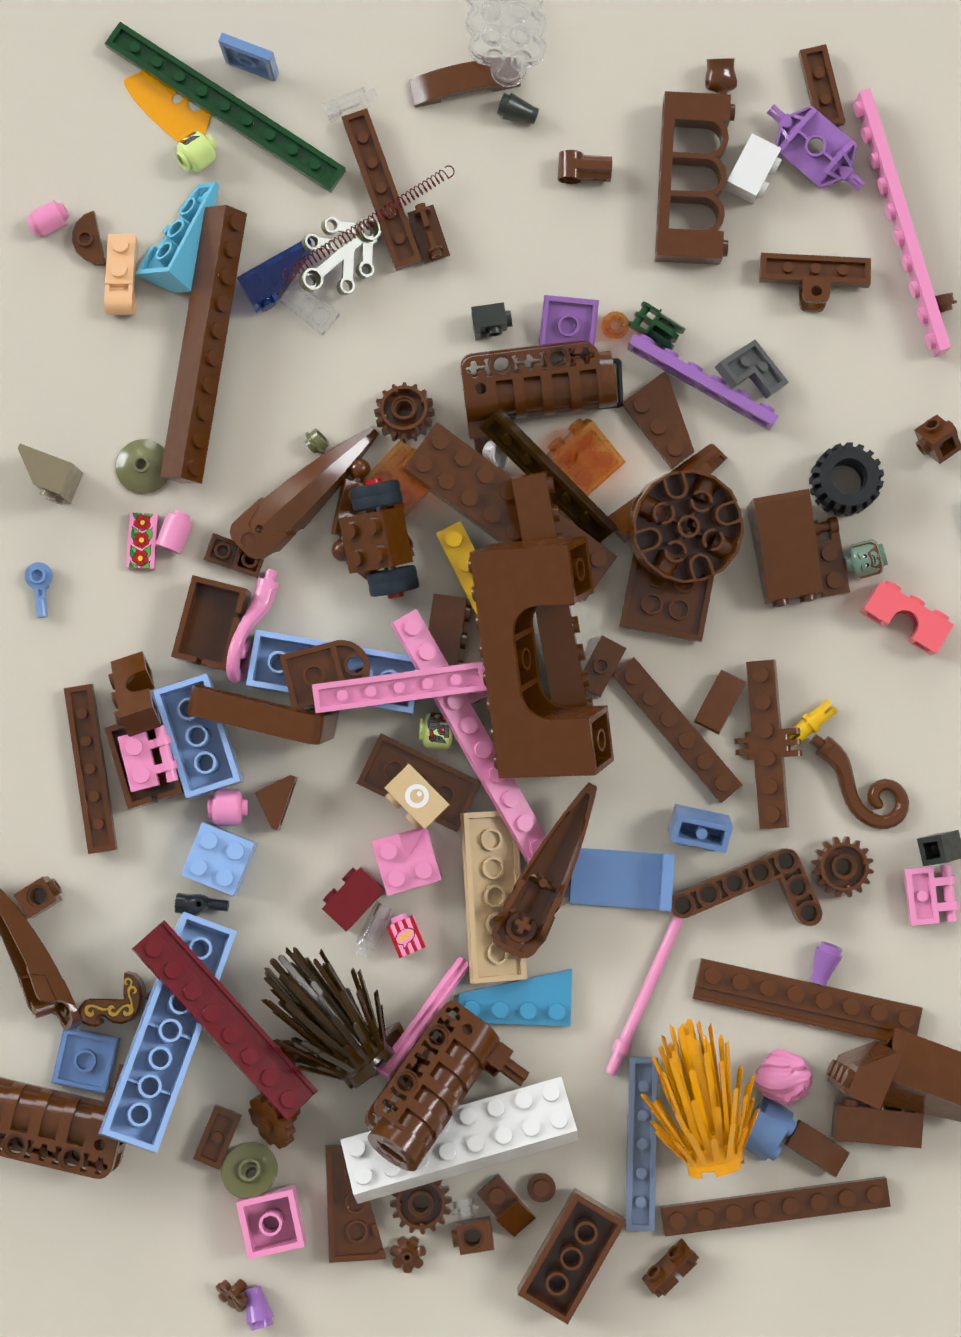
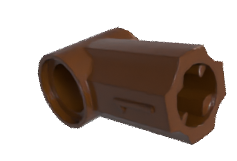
M563 150L559 152V182L564 184H578L582 181L611 182L612 156L584 155L581 151Z

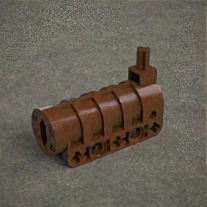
M586 340L470 353L464 356L461 361L460 368L469 438L474 439L475 450L481 455L484 445L491 440L480 429V426L499 408L511 419L617 406L616 378L611 351L598 352L597 348ZM583 348L588 349L590 354L585 355V360L577 355L570 356L568 349L573 351V354H580L583 352ZM557 350L562 351V360L556 364L550 363L551 354ZM530 354L533 359L543 358L545 365L542 366L543 364L540 363V360L532 361L530 367H527L524 362L516 363L518 369H515L512 356L515 355L517 361H524L527 359V355ZM498 358L508 359V366L504 370L500 371L494 368V363ZM484 359H488L490 372L487 373L485 367H479L476 369V373L471 374L470 369L466 368L471 366L472 361H476L477 366L486 365Z
M448 1002L430 1022L367 1111L365 1123L371 1130L367 1137L368 1141L390 1163L407 1171H416L483 1070L493 1077L501 1072L518 1086L523 1084L530 1072L510 1058L514 1051L499 1041L497 1033L486 1022L460 1003ZM452 1010L455 1011L456 1019L450 1017L448 1013H450ZM436 1031L441 1033L437 1039L432 1037ZM425 1049L430 1051L427 1057L422 1056ZM416 1062H419L420 1064L415 1071H411ZM404 1077L409 1078L406 1084L401 1082ZM394 1095L398 1097L396 1102L391 1101ZM385 1106L389 1108L386 1113L383 1111ZM372 1113L376 1114V1116L378 1117L379 1120L377 1123L374 1122L375 1116Z
M119 1064L114 1087L107 1089L104 1101L0 1077V1148H2V1150L0 1149V1156L94 1179L107 1177L120 1165L126 1144L98 1133L124 1064ZM19 1138L22 1139L24 1146L19 1143ZM11 1150L19 1151L20 1153H14ZM73 1150L79 1154L80 1160L74 1156Z

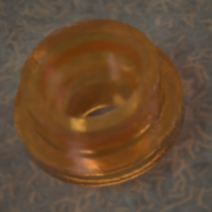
M618 311L608 313L602 320L603 333L611 339L624 337L629 329L628 318ZM612 322H618L620 324V329L613 330L610 327V324Z

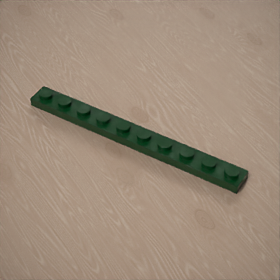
M122 22L118 23L106 40L105 45L108 49L330 193H332L346 172V168Z

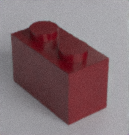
M353 867L342 878L345 884L338 891L333 888L323 899L326 904L322 910L346 932L385 892V888L363 867H360L358 870Z

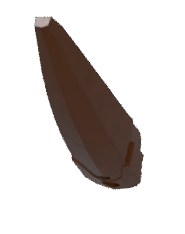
M372 426L308 464L265 498L258 499L231 524L229 531L231 539L248 557L255 560L265 559L275 552H280L299 530L304 529L338 490L342 480L350 475L349 468L356 459H362L379 433Z
M588 782L545 837L515 883L512 893L508 894L496 916L492 930V941L498 948L520 959H527L533 956L546 941L556 918L554 915L561 906L581 850L597 786Z
M0 888V936L16 971L28 1008L35 1016V1019L53 1014L59 1018L64 1030L68 1031L77 1028L82 1024V1020L65 980L62 978L51 955L35 930Z

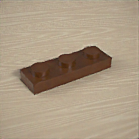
M824 44L800 50L798 55L810 104L836 127L844 126L846 121L827 45Z

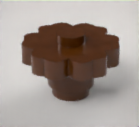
M262 1094L249 1101L251 1108L248 1109V1112L251 1116V1121L258 1128L259 1135L269 1145L275 1144L278 1149H281L294 1141L293 1134L296 1130L293 1123L297 1120V1116L300 1115V1109L288 1121H285Z

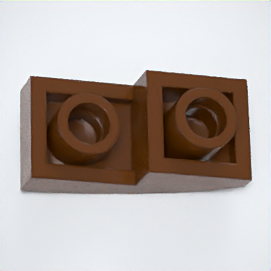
M215 533L212 534L203 559L258 578L264 559L255 560L248 557L233 540Z
M721 669L694 723L719 735L742 693L746 681Z
M799 1119L793 1133L784 1143L797 1154L811 1161L833 1177H837L850 1154L843 1147Z

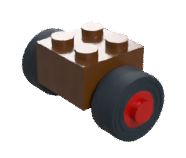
M381 477L365 480L364 486L350 489L352 506L356 512L372 509L373 512L339 518L349 574L384 568V570L367 574L371 597L387 595L388 599L402 597L405 591L419 587L417 570L415 565L396 567L397 565L413 562L403 507L384 509L383 507L402 502L400 484L398 480L382 482Z

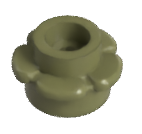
M316 428L312 432H306L305 434L308 438L305 441L306 446L315 454L317 452L324 454L325 449L330 445L327 438Z

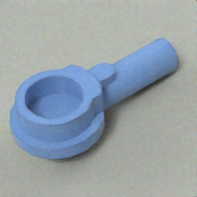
M41 562L33 563L26 569L25 581L29 587L35 589L37 618L48 617L46 589L49 588L52 582L53 573L48 565Z

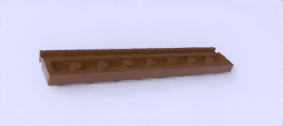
M700 958L692 996L693 999L885 1042L894 1028L917 1035L923 1009L915 1005Z

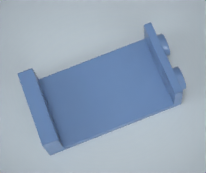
M581 848L564 898H569L568 903L573 905L583 904L671 911L675 855Z

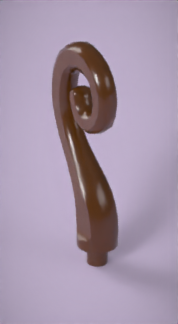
M817 734L814 735L810 744L817 748L815 754L835 770L845 803L856 819L875 829H889L903 822L909 810V799L905 789L898 782L890 779H881L870 786L867 800L874 809H881L883 807V801L880 798V793L883 791H890L896 801L895 807L889 814L878 815L864 806L859 798L852 765L844 749L829 736L823 739Z

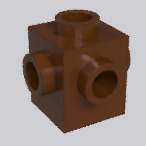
M937 414L914 429L918 439L916 442L918 450L924 456L928 454L939 464L961 450L956 427L951 421H945Z

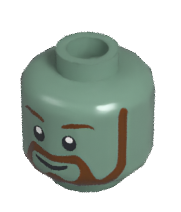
M874 539L852 544L849 547L850 555L844 556L848 572L854 571L859 579L881 574L884 566L888 565L883 544H878Z

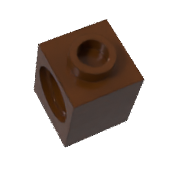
M49 876L39 878L14 894L28 919L35 918L63 900L60 896V893H62L61 887L54 878L50 879ZM39 888L44 889L47 895L45 902L42 904L38 903L35 899V892Z
M490 1216L456 1221V1229L451 1230L453 1246L454 1248L459 1247L460 1255L494 1250ZM470 1229L477 1230L480 1233L479 1240L476 1242L467 1241L464 1237L466 1231Z

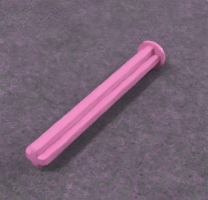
M462 957L456 959L392 1047L394 1049L393 1056L387 1063L383 1060L375 1070L388 1081L391 1079V1076L465 976L469 970V962Z

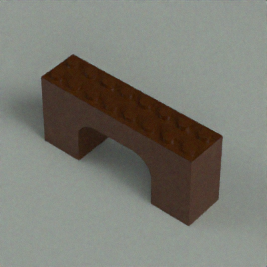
M587 536L493 543L470 552L468 568L473 577L472 598L476 602L477 607L475 622L477 629L480 630L481 638L479 653L484 661L483 682L487 686V711L491 714L492 722L490 737L495 745L494 766L498 770L499 778L597 775L614 761L608 705L564 707L554 703L547 697L540 681L533 617L538 606L575 604L594 593Z

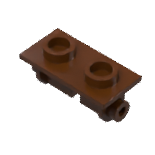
M425 203L417 204L415 206L416 210L407 214L424 264L450 256L434 205L426 207Z
M681 1239L676 1245L670 1247L668 1252L655 1265L648 1269L642 1280L652 1294H655L658 1298L662 1295L666 1296L679 1282L673 1274L677 1271L684 1277L698 1264L696 1261L700 1257Z

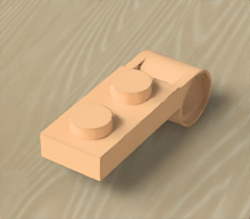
M108 234L104 296L106 315H135L136 295L134 291L137 253L136 234Z

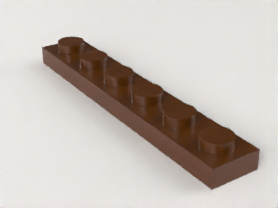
M365 108L341 118L376 213V210L380 211V208L389 205V202L393 203V199L397 200L399 195L368 109ZM394 200L398 211L390 203L394 214L386 206L390 217L384 209H381L386 219L382 217L379 211H377V215L381 219V222L379 220L378 222L394 267L398 271L421 263L422 259L403 206L400 208L398 202Z
M635 657L612 675L720 803L725 801L743 785Z
M87 684L64 688L88 854L118 850L94 685Z

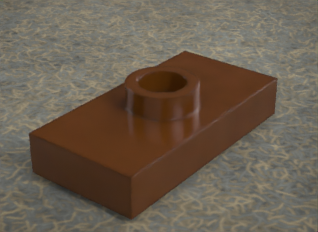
M603 635L601 636L583 670L588 671L590 687L585 688L586 691L601 697L627 648Z

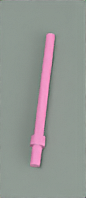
M673 916L620 1039H616L612 1047L614 1052L605 1071L611 1075L616 1076L624 1056H628L632 1047L629 1044L684 921L678 917Z

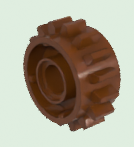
M403 382L401 386L393 384L392 389L389 391H382L383 398L376 400L379 408L374 409V414L378 418L376 420L377 427H383L382 434L384 436L390 434L392 441L395 442L397 439H400L403 443H406L410 439L418 441L417 437L419 435L427 434L426 427L433 426V420L430 417L435 416V410L431 408L433 400L432 398H427V391L425 389L419 391L417 384L407 386L406 382ZM403 409L411 411L408 416L398 415Z
M844 836L842 843H840L838 837L832 838L833 844L823 841L824 849H816L814 852L818 855L817 860H811V863L816 865V870L812 871L811 874L819 877V880L816 882L817 886L825 885L824 892L827 894L835 890V897H841L843 891L847 897H852V890L861 893L863 891L861 885L863 883L870 884V881L867 879L868 874L874 873V870L869 869V864L873 862V859L867 858L865 855L869 849H860L861 841L855 840L851 844L850 837ZM840 859H845L849 865L848 871L843 875H840L836 870V863Z
M442 1180L391 1194L397 1198L390 1201V1207L397 1209L392 1215L393 1218L400 1217L401 1222L399 1226L401 1228L405 1225L409 1226V1233H413L415 1229H420L421 1235H424L427 1228H430L433 1232L436 1231L437 1222L442 1225L445 1224L443 1214L450 1215L451 1209L445 1206V1204L452 1203V1197L445 1196L450 1189L449 1186L442 1187ZM418 1195H423L429 1200V1205L425 1208H418L414 1205L413 1199Z

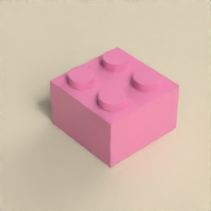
M296 1184L270 1189L260 1196L247 1199L239 1198L236 1204L248 1260L305 1247L308 1239Z

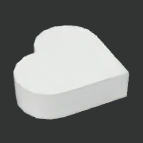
M492 440L488 441L484 445L482 455L502 471H505L508 466L509 457Z

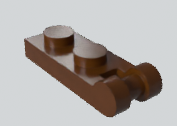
M835 516L827 518V521L822 522L814 520L824 591L821 593V598L850 593L838 519ZM829 532L830 540L821 541L820 533Z

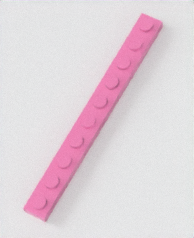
M871 89L861 90L853 103L856 117L861 119L863 125L861 128L863 141L865 144H869L871 167L876 169L878 173V190L881 195L885 196L887 202L885 205L886 216L889 221L892 220L895 228L893 231L894 242L897 247L900 246L903 254L901 257L903 270L909 273L911 280L909 282L910 293L913 298L917 299L919 306L917 308L918 319L921 324L925 325L927 331L925 335L926 345L929 350L933 351L934 357L943 355L951 348Z
M417 609L390 623L416 670L449 666ZM466 694L432 697L528 864L545 839L546 834L514 778H499L498 770L494 766L495 745Z

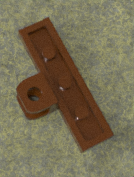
M761 253L759 283L800 285V309L809 312H822L830 297L831 286L869 288L871 284V258Z

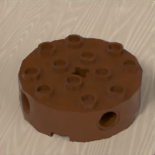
M697 470L670 472L646 484L634 499L627 520L629 545L639 563L658 578L675 583L705 581L724 571L738 554L744 534L741 509L737 504L738 501L733 491L717 477ZM688 521L687 527L690 528V530L688 532H682L683 528L681 526V523Z

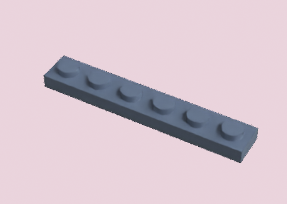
M629 1056L625 1230L654 1232L657 1135L654 1132L657 1130L651 1125L650 1121L657 1122V1118L641 1094H646L651 1102H655L658 1096V1073L651 1057Z

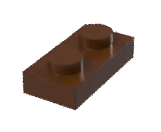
M216 1104L193 1159L219 1170L242 1115Z

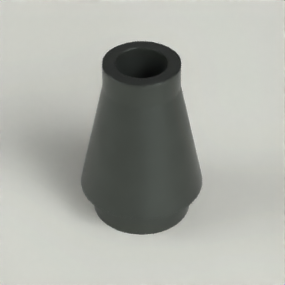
M503 93L497 114L503 116L502 119L534 124L539 108L532 106L513 93L510 95Z

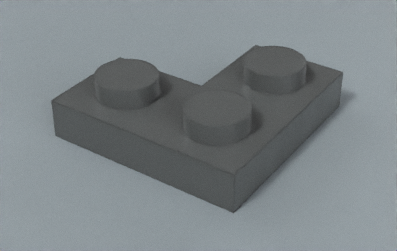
M756 339L715 366V369L731 389L750 378L766 399L789 383Z

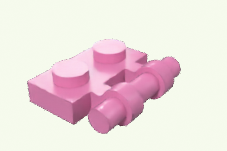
M165 725L154 729L156 738L153 740H149L147 731L131 737L128 734L118 737L131 792L159 786L158 774L164 772L167 783L178 780L176 772L178 764L177 760H173L170 748L172 740L171 736L167 735ZM159 748L162 763L155 765L152 749Z
M951 864L940 865L941 877H934L933 866L903 869L909 925L940 923V911H945L946 922L958 921L956 910L959 909V903L955 901L953 885L956 884L955 875H952ZM936 886H942L944 902H937Z

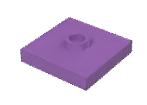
M544 295L539 345L573 340H586L595 345L599 300ZM583 348V352L580 354L587 355L590 352L588 349Z

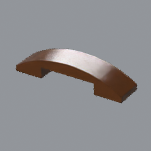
M514 58L486 59L460 63L433 70L409 80L415 108L441 103V98L494 88L495 92L521 86L516 59Z

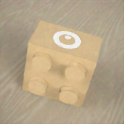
M410 764L385 787L389 792L385 797L396 808L399 809L402 806L408 812L405 817L416 829H419L421 826L427 829L450 806Z

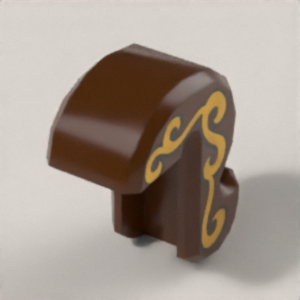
M124 972V999L89 998L85 1000L78 1009L82 1023L90 1027H97L104 1023L103 1017L115 1024H124L136 1019L145 1006L146 998L144 996L146 995V987L144 981L137 973Z

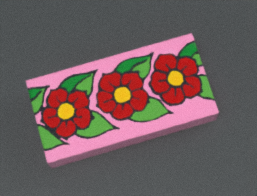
M130 512L127 568L155 570L157 545L155 543L158 538L159 525L158 514Z

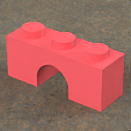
M881 581L876 584L860 613L883 627L889 624L896 613L907 615L913 623V632L908 642L929 655L936 654L954 624L948 621L949 617L939 610L931 611L924 607L925 602L916 596L910 595L908 597L900 592L901 588L893 582L886 581L884 583Z

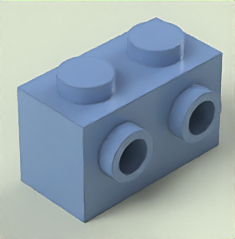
M675 804L668 831L670 840L679 845H691L711 852L719 851L726 853L733 825L729 815Z

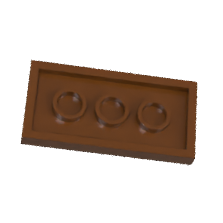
M381 733L356 784L385 797L389 793L385 787L410 764L450 804L435 822L458 832L461 826L460 813H467L481 782Z

